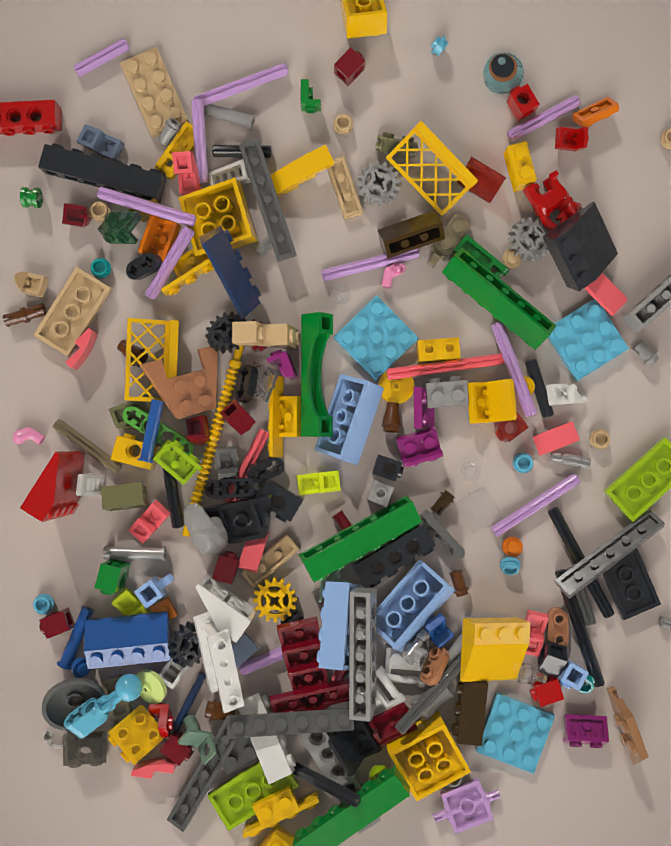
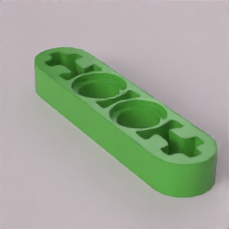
M136 405L128 406L122 414L124 421L145 434L144 424L148 420L149 413ZM135 410L137 417L141 419L142 415H144L146 418L138 425L137 423L140 420L136 418L131 420L129 413H127L128 411ZM160 421L156 442L163 446L165 441L162 439V434L168 431L173 435L172 443L177 440V437L180 438L179 443L181 445H185V443L189 445L188 449L190 451H185L184 453L188 456L192 454L194 444L189 443L185 439L186 436Z

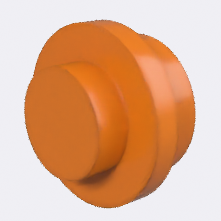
M508 537L502 543V550L509 557H517L521 554L523 545L518 538Z

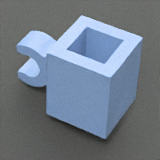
M171 573L161 580L155 576L135 590L134 593L144 607L148 608L168 592L165 586L170 584L175 578Z

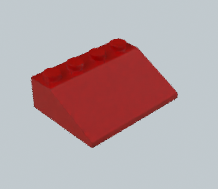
M82 451L55 452L20 506V509L41 522L74 514L79 507L78 501L81 496L76 495L78 475L83 474L85 453Z

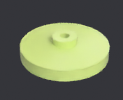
M142 669L136 674L142 682L140 697L144 701L158 704L166 697V685L156 672L150 669Z

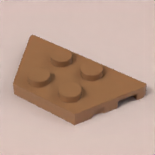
M614 686L607 688L606 690L615 712L613 715L614 722L617 727H620L622 732L620 734L621 741L625 747L627 746L633 764L642 762L649 758L636 720L622 698L619 699L616 688Z

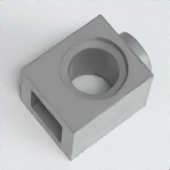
M374 479L367 499L387 507L394 487Z

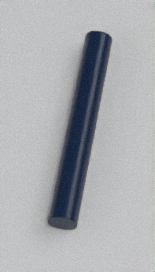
M199 672L174 722V730H180L183 720L186 718L206 678L205 673Z

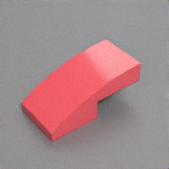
M172 152L174 174H178L180 195L201 190L199 173L193 152Z
M88 328L75 341L80 348L65 362L70 368L77 370L91 353L98 334L95 330Z
M573 421L532 436L539 455L580 440Z
M156 499L128 531L144 544L171 513Z
M527 610L525 620L530 622V641L526 651L527 655L536 657L540 655L544 643L543 635L549 619L546 613Z
M167 757L148 759L137 763L131 772V776L152 779L155 771L173 774L177 764Z

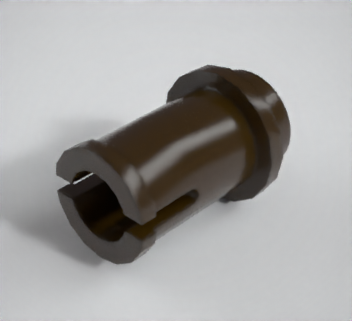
M447 490L441 491L440 494L442 495L430 508L438 516H441L451 502L454 503L453 499L455 497Z

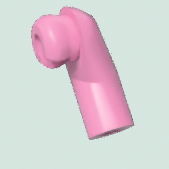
M395 262L385 268L382 287L391 288L393 278L405 272L406 267L404 263Z
M28 427L15 431L13 441L16 444H22L25 440L31 439L40 445L45 440V436Z

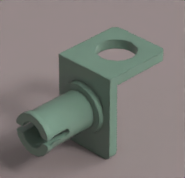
M341 570L334 571L328 577L321 580L319 602H322L324 582L349 583L347 580H342Z
M187 716L183 720L186 732L178 740V744L198 747L202 764L206 765L217 753L212 733L199 730L196 716ZM207 744H209L210 751L209 754L206 756L205 747Z

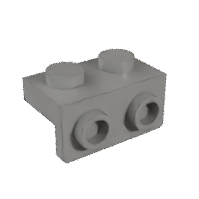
M461 376L449 377V381H441V378H430L428 383H424L427 408L469 405L467 380H461Z

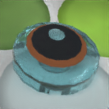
M510 53L493 55L487 61L483 70L485 85L494 93H509L514 87L520 85L523 79L524 68L521 61Z

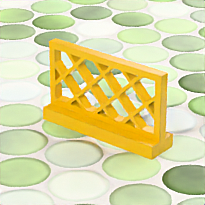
M422 121L386 157L441 216L478 182L474 175ZM414 134L421 139V149H408V140ZM406 143V149H400ZM423 143L428 147L427 149H423ZM397 151H406V164H397L392 159ZM408 151H421L420 164H408ZM423 151H432L435 154V164H423ZM437 157L442 161V163H437ZM400 166H406V172ZM408 166H420V179H411L408 176ZM423 166H435L434 179H422ZM437 166H446L449 169V178H437ZM453 173L457 178H451V174ZM460 180L465 188L460 193H451V181ZM414 181H420V187ZM422 181H434V193H425L422 190ZM437 181H449V193H437ZM451 195H457V196L451 201ZM437 196H448V205L443 210L436 205Z
M127 318L124 401L151 402V399L163 401L162 398H154L148 392L153 387L152 384L145 389L138 381L145 373L143 372L135 378L130 373V367L135 362L139 365L142 364L138 359L147 352L154 361L163 358L167 379L176 377L178 320L165 321ZM132 323H140L145 328V331L139 337L131 331ZM155 325H164V334L158 339L150 329ZM147 332L155 339V342L148 348L140 341V338ZM136 341L145 350L137 358L131 352V346ZM157 343L163 348V355L158 359L150 351ZM130 357L134 359L132 363H130ZM135 382L143 390L138 397L129 396V387Z

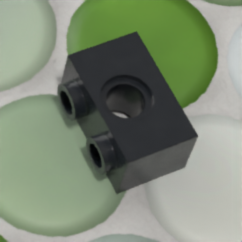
M268 479L258 496L272 493L271 511L276 513L275 517L285 523L287 520L291 522L304 499ZM280 496L284 499L283 507H276L273 500L275 497Z

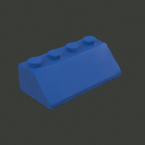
M168 611L87 619L85 621L84 654L88 669L171 661L169 656L171 650L167 646L172 644L169 638L173 636Z

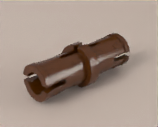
M43 303L28 308L21 307L19 311L4 314L3 319L6 320L3 321L7 327L22 322L29 323L31 319L45 316L47 314V311H44L46 307Z

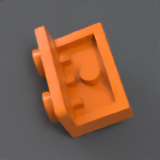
M150 215L143 238L139 244L138 252L142 255L145 253L158 254L163 262L178 237L181 225L161 219L155 215Z

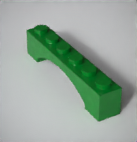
M314 312L301 314V437H333V416L328 414L321 386L323 354L329 336L333 335V314Z

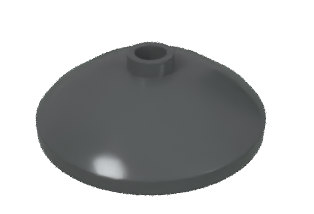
M72 678L61 681L50 688L43 698V718L51 727L61 731H69L64 726L66 717L87 700L101 698L105 695V692L98 683L89 679Z

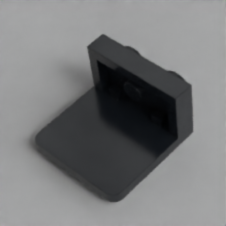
M354 720V730L335 731L328 740L331 751L335 754L342 769L349 777L356 773L364 758L381 752L383 748L372 734L374 731L368 721Z

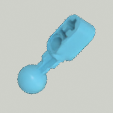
M134 674L121 676L115 685V691L98 699L91 698L66 717L64 726L78 738H84L107 720L109 712L115 709L117 703L121 700L133 701L140 696L142 692L140 678Z

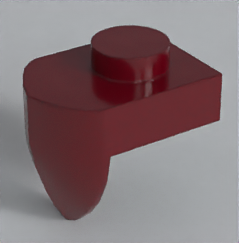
M64 203L62 224L83 228L89 225L92 220V214L86 206Z
M201 415L186 419L188 435L185 439L195 445H204L210 438L207 416Z

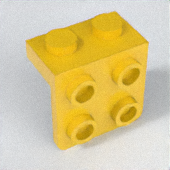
M513 379L467 383L470 424L510 421L517 418Z
M143 705L136 707L116 726L113 725L108 729L109 736L107 737L114 747L117 745L120 747L122 758L127 763L131 761L133 765L139 762L165 738L160 736L158 723Z

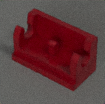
M405 702L374 716L368 722L374 730V733H372L374 738L380 743L381 747L418 729L416 722L405 734L399 733L395 728L399 720L410 710Z

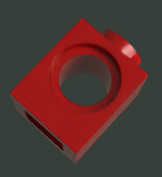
M528 83L522 87L520 85L514 87L509 92L510 94L506 101L518 122L535 113L540 105ZM518 99H523L526 104H521Z
M548 675L530 681L532 689H529L533 702L537 701L541 707L564 700L559 681L556 677Z

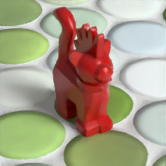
M557 170L550 173L549 177L543 181V185L547 190L543 195L539 191L540 186L538 183L535 184L533 182L523 189L535 215L540 218L545 229L549 231L558 226L550 219V214L556 209L560 212L555 219L556 221L560 220L559 225L582 209L581 203L573 201L566 188L557 179L559 175Z

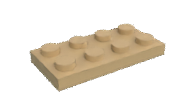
M157 47L120 62L152 138L161 134L165 127L164 123L169 118L177 120L180 126H183L186 121L189 122Z
M75 267L33 336L67 357H71L77 347L75 341L89 328L112 288Z

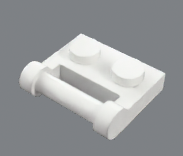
M386 646L384 673L392 683L418 685V687L424 688L425 683L420 679V672L424 663L421 666L415 662L413 665H410L405 661L403 652L395 650L392 646ZM391 669L419 671L418 676L391 674Z
M382 665L376 667V678H379L393 699L389 701L376 683L375 716L406 700L403 693H399L384 673L385 669Z

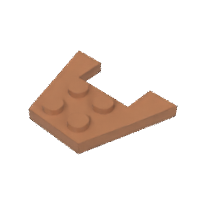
M210 346L197 349L202 366L201 370L169 379L166 377L162 359L140 364V367L175 419H181L216 408L218 352H215Z

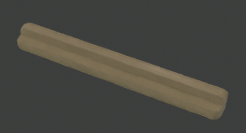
M58 419L53 424V428L113 473L116 474L122 469L121 463L111 460L110 455L63 420Z

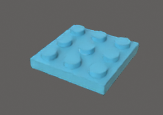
M377 295L333 337L375 381L419 339Z
M595 299L556 322L555 329L548 337L575 381L582 379L629 349L603 307Z
M496 692L484 723L482 746H476L475 750L478 753L534 774L555 715L549 711Z

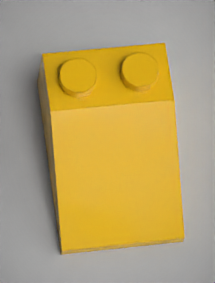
M340 0L347 39L386 34L387 10L384 0Z

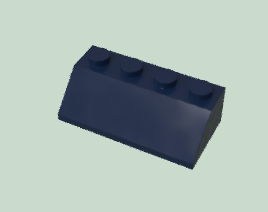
M220 226L200 236L199 239L240 318L243 319L261 304L258 298L261 296L257 285H251L249 279L252 276L247 266L245 268L242 267L240 261L243 258L238 248L233 250L230 244L233 239L228 229L224 231Z

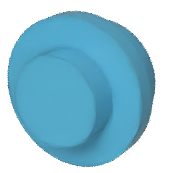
M444 35L441 38L437 36L430 45L433 48L431 50L432 54L435 53L439 56L449 43L445 40L446 37Z
M519 453L513 458L512 464L517 472L527 473L533 467V459L527 453Z
M506 557L500 561V568L504 574L515 575L519 572L521 563L518 559Z
M49 594L38 595L33 602L34 610L42 615L50 613L54 608V599Z

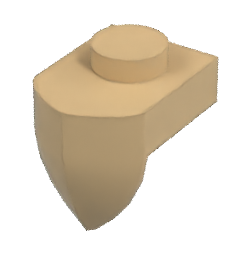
M25 271L13 275L15 284L21 292L43 298L50 279Z

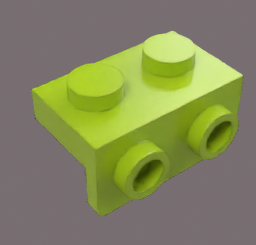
M167 440L152 459L185 485L197 470L200 471L202 469L198 465L200 460L193 454L189 456L183 452L185 447L176 440L173 443Z

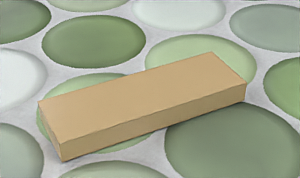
M345 156L333 159L335 165L328 168L327 171L344 220L362 215L363 210Z
M287 533L263 553L257 574L243 570L240 574L254 589L297 553L300 548Z

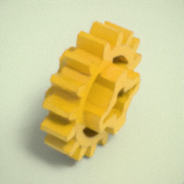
M273 577L272 582L267 578L265 579L266 585L260 583L258 585L260 590L254 591V594L258 596L253 598V602L258 603L254 610L261 611L259 617L266 615L267 622L270 618H273L274 623H277L279 617L282 621H285V614L291 616L292 612L290 609H296V605L292 603L297 601V597L293 596L296 589L290 590L291 582L284 584V578L280 582L277 581L276 577ZM277 586L280 587V589L272 590L269 587ZM286 593L288 594L289 598L288 605L284 601V596ZM262 594L266 598V604L264 606L262 603ZM278 596V602L272 603V597ZM271 610H279L280 612L274 613V612H270V611H271Z

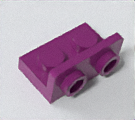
M274 351L270 353L271 357L266 358L269 364H278L282 376L284 375V377L290 380L298 378L291 356L286 351Z
M414 387V429L435 427L434 408H427L425 388Z
M435 427L396 438L404 467H415L419 463L436 461L444 456Z
M564 715L565 737L563 738V743H569L570 747H582V744H590V748H603L602 745L609 743L607 716Z

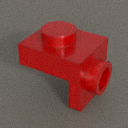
M588 127L579 129L556 128L555 149L576 152L587 148L589 141Z
M161 702L149 705L148 710L151 716L159 718L158 731L160 736L169 737L170 729L174 728V716H172L170 705Z

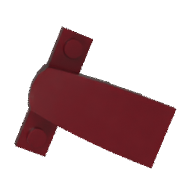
M317 616L276 625L287 674L293 691L270 696L273 713L324 710L330 707V705L349 701V678L328 683L326 669L319 668L317 653L320 650L321 641H319L320 629Z

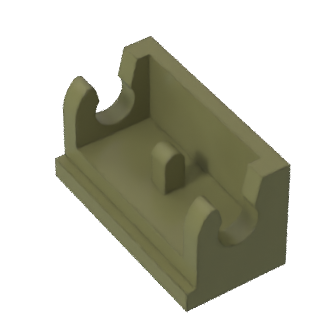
M142 481L101 487L102 509L107 512L148 507L146 486H143Z

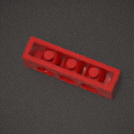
M55 100L0 102V134L14 136L17 133L34 135L36 132L54 134L55 131H62L61 107ZM38 116H41L39 121H35ZM18 117H21L20 121L15 122Z

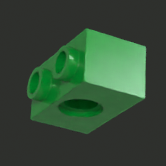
M109 559L101 563L94 588L99 589L100 593L105 595H112L124 588L131 563L118 559Z

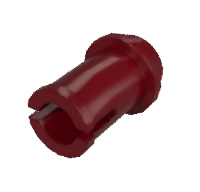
M343 510L332 516L341 531L352 526Z

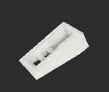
M239 160L209 172L210 186L217 184L216 176H219L220 182L226 181L224 174H227L228 180L232 179V172H235L236 179L242 185L251 183L244 160Z
M96 473L79 474L76 495H101V487H105L106 476Z
M171 658V661L166 663L159 676L163 679L165 685L174 690L189 666L184 668L172 661L173 658ZM173 665L180 670V673H175L169 666ZM165 672H168L176 679L172 681L164 675Z

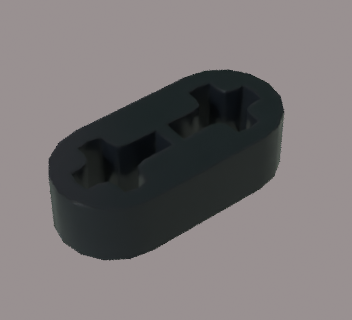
M145 253L128 263L126 274L130 279L142 280L159 270L162 259L158 254Z
M243 364L240 367L234 391L236 401L245 404L252 401L258 378V369L249 364Z
M268 457L249 465L246 469L247 478L256 479L259 483L280 475L285 468L284 462L278 457ZM273 461H275L277 464L279 463V465L276 466L277 470H273L272 468L267 469L273 466ZM254 469H257L258 471L264 470L258 473L257 478L251 476V474L254 473Z

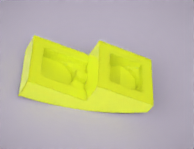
M338 470L296 475L298 495L341 491Z
M127 586L111 600V604L125 616L151 613Z

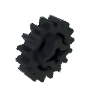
M233 311L229 315L223 312V317L221 318L217 315L215 322L210 321L212 326L206 327L208 333L205 334V337L208 340V344L215 352L220 350L222 354L226 350L232 353L233 348L239 350V345L232 343V322H247L246 319H241L239 314L235 315Z
M187 621L186 626L180 624V630L173 631L175 636L169 638L172 644L167 646L171 650L169 656L173 658L172 661L184 668L186 666L193 667L194 662L199 664V658L202 657L197 633H194L196 632L194 622Z

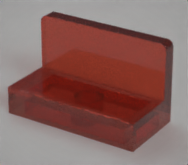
M471 156L466 168L474 175L478 182L468 191L491 203L506 177ZM460 180L457 181L458 185L465 188V186Z

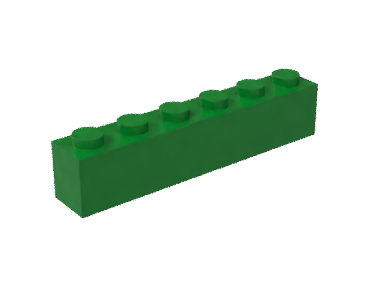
M461 248L443 269L442 273L448 280L454 282L465 294H468L477 301L481 307L489 311L495 319L501 321L511 332L518 335L534 350L555 329L556 325L465 249Z
M404 496L299 554V557L312 581H321L328 574L343 569L346 564L353 560L361 559L369 551L379 549L387 541L397 539L405 531L415 529L422 520L413 501Z
M396 766L391 769H384L378 778L374 781H367L362 786V789L356 792L361 795V803L358 807H353L345 802L339 805L334 804L330 807L328 813L314 818L306 828L301 827L294 834L292 846L340 845L410 796L409 784Z

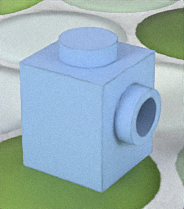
M567 658L568 662L558 676L560 679L559 683L568 689L573 687L579 691L589 672L581 665Z

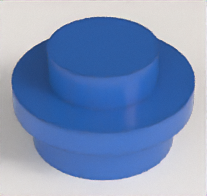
M83 657L77 658L71 665L72 674L76 678H83L91 671L87 667L86 658Z

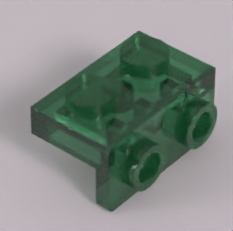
M138 211L109 212L104 217V221L99 226L98 231L103 235V239L107 243L136 244L138 240L132 231L142 217Z

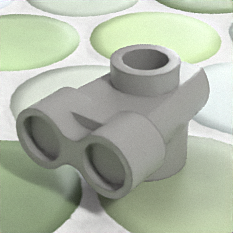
M421 629L416 635L415 640L412 643L408 642L404 647V659L410 665H413L415 662L421 666L428 657L429 652L427 648L430 646L431 641L429 640L430 635L425 630Z

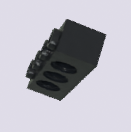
M420 523L415 529L406 531L397 539L386 543L379 549L353 563L352 566L364 587L370 586V588H373L381 583L380 579L388 576L389 578L398 573V568L403 565L408 567L415 563V558L421 554L423 556L430 554L436 544L425 526ZM410 541L417 542L418 546L415 551L407 550V544ZM392 552L400 553L398 561L392 562L389 560ZM374 563H381L383 569L380 572H374L372 570Z

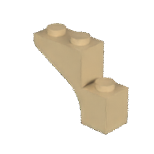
M257 321L232 322L233 344L299 350L301 333L289 324H261Z

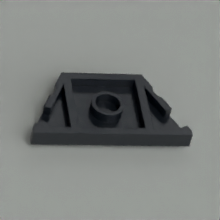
M270 493L212 505L203 509L210 518H220L226 532H228V544L265 538L268 535L273 495Z

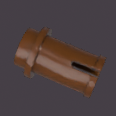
M462 570L450 572L449 575L455 589L454 594L457 597L467 595L469 587H466Z

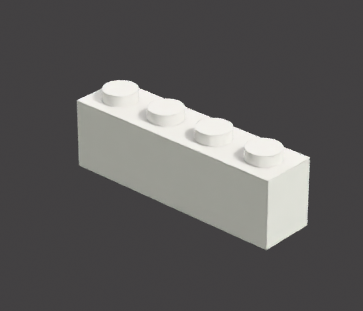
M262 691L244 699V706L238 708L241 715L271 713L269 706H271L267 694H263ZM284 735L250 737L268 784L293 773L296 764L292 754H288L286 750L287 741Z

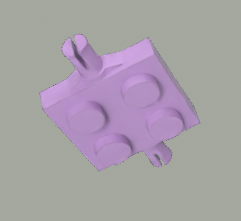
M478 777L466 781L457 787L442 790L440 794L444 802V810L433 813V817L436 823L447 818L452 824L455 834L493 820L490 802L501 798L499 790L486 793Z

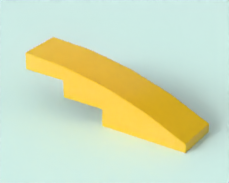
M326 144L271 174L278 197L299 188L298 185L316 177L317 173L335 165Z

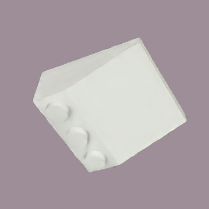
M207 574L195 588L218 631L228 629L230 640L236 643L252 621L256 612L254 610L255 607Z

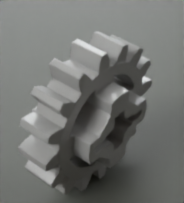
M376 161L375 166L368 163V169L362 168L361 170L363 175L358 174V180L361 182L357 183V188H362L359 190V196L365 195L363 201L371 200V206L378 202V206L381 207L383 201L388 205L390 202L389 198L395 200V193H399L400 188L398 185H400L401 180L396 179L399 173H393V165L387 168V162L380 165L379 161ZM370 175L371 181L367 182V184L365 185V181L367 177ZM375 181L382 183V188L378 184L375 185ZM392 183L391 190L387 192V186Z
M531 217L526 221L522 218L512 226L508 233L511 237L507 241L512 243L509 249H515L514 256L521 255V261L527 258L529 263L534 259L537 262L548 254V247L542 236L547 234L549 230L545 231L543 224L539 225V219L532 222Z

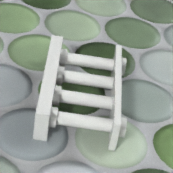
M209 612L193 617L210 692L219 691L224 714L244 706L229 630L225 629L219 632Z

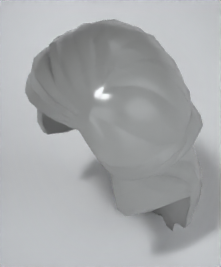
M198 503L186 505L184 509V523L197 549L207 555L221 552L227 544L228 532H226L220 518H209L203 507L199 506Z

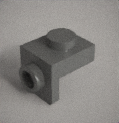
M236 446L216 448L218 478L233 479L235 476H238Z

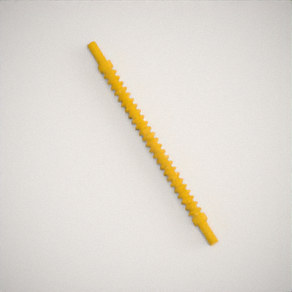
M239 346V350L235 348L233 358L229 360L228 365L230 369H227L229 373L225 375L227 379L224 380L225 385L222 386L224 390L221 391L222 396L219 397L221 401L217 402L219 407L216 408L217 413H214L216 418L213 419L214 424H211L213 429L209 430L211 435L209 441L206 442L208 446L204 447L206 449V452H203L205 457L201 458L203 460V463H200L202 469L199 471L200 474L196 475L198 480H195L197 484L193 486L195 491H192L193 497H190L192 502H189L190 504L198 503L199 505V502H202L201 496H204L202 492L205 491L204 485L207 484L205 481L209 479L207 474H210L209 468H212L210 464L214 462L212 460V457H215L213 453L216 452L215 447L218 446L217 441L220 440L218 436L222 434L220 432V429H223L221 425L225 423L220 412L228 405V402H231L229 397L233 396L231 391L234 390L233 385H236L234 380L237 379V370L242 365L240 360L244 346ZM184 525L182 535L190 537V532L186 525Z

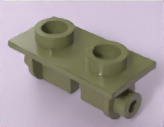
M383 132L382 135L377 136V138L381 139V142H376L375 150H379V153L390 154L394 147L406 136H402V139L394 138V134ZM413 137L408 140V149H413V145L417 146L418 144L414 142ZM406 143L400 149H406ZM397 151L396 156L406 157V151ZM408 151V158L415 157L416 151Z

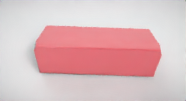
M603 273L584 288L612 316L628 300Z
M269 532L265 538L245 542L237 568L257 574L268 541Z

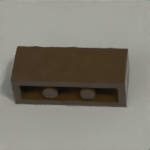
M435 210L377 230L381 247L387 259L445 239L443 222Z
M460 681L456 684V694L459 696L458 702L454 704L456 723L452 724V736L455 737L457 744L482 746L488 693L487 681Z

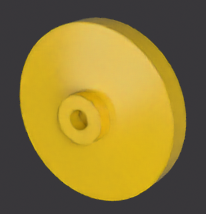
M385 371L378 382V385L384 388L381 397L386 402L404 403L414 392V380L412 377L388 380Z

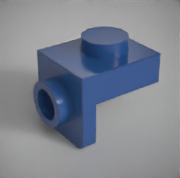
M441 613L436 617L431 616L426 621L425 631L428 632L430 640L438 648H442L454 637L452 631L446 626V618Z

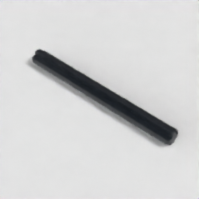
M554 507L548 511V514L576 565L585 556L558 507ZM597 579L593 580L587 587L603 617L609 618L614 615V611Z
M557 570L555 572L556 578L564 574L566 570ZM561 590L589 674L595 680L594 686H603L605 681L576 596L574 595L569 599Z

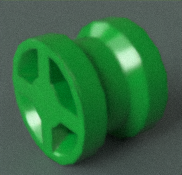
M22 187L20 189V203L22 207L34 206L35 208H41L43 204L42 190L38 187L33 189Z

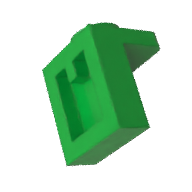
M301 79V111L313 114L321 111V100L313 99V87H309V79Z

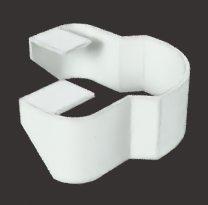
M47 730L43 740L49 743L50 747L58 749L65 745L54 744L53 740L46 737V735L52 737L54 732ZM67 731L66 736H65L66 742H67L68 739H69V736H68L69 731Z

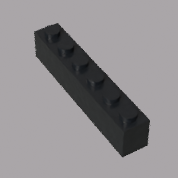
M55 143L52 146L44 144L38 168L48 175L98 188L104 187L149 201L156 198L158 203H161L167 181L159 170H144L137 164H130L129 166L113 158L110 161L105 160L98 154L86 155L81 150L74 148L67 150Z

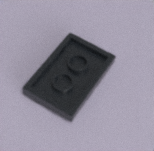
M637 548L602 574L622 620L629 619L662 605Z

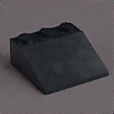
M591 202L542 236L566 286L576 291H581L594 282L618 254L595 202Z

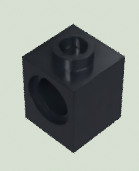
M378 454L372 474L396 482L397 478H401L404 467L401 466L402 462ZM388 462L394 465V471L391 474H385L383 471V466Z
M547 640L541 649L539 657H537L538 671L558 678L568 662L567 647Z

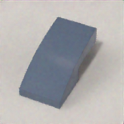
M87 124L84 125L76 141L85 148L108 159H118L125 145L121 140L106 135L101 130Z
M246 632L236 643L231 644L236 668L259 649V646Z

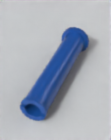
M151 399L140 458H137L139 461L154 463L152 458L164 404L163 401Z
M81 607L60 661L57 662V666L60 668L71 670V665L85 634V621L91 619L94 613L92 608Z

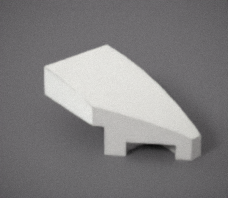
M550 384L546 386L549 406L588 402L586 396L582 397L577 392L575 384L569 386L567 384Z

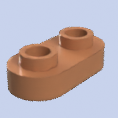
M553 607L547 612L549 619L546 625V638L549 641L567 646L569 642L568 614L560 607ZM561 615V620L556 622L555 618ZM558 636L562 637L560 642H556Z
M434 646L430 649L420 672V679L427 686H434L441 680L449 660V652L446 648Z

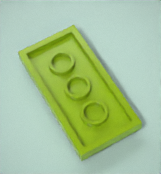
M666 437L661 438L603 491L629 521L634 522L671 488V442Z
M257 761L208 792L207 797L228 831L255 815L252 808L254 802L288 786L295 790L299 787V783L295 776L290 774L268 784L260 761Z

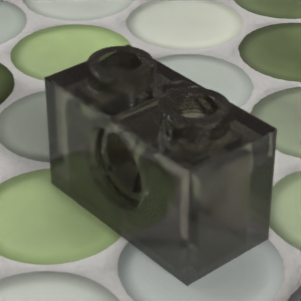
M108 731L91 732L84 738H78L73 733L65 734L63 739V766L77 768L84 764L100 766L106 763L108 757ZM88 747L91 752L83 753L80 749Z

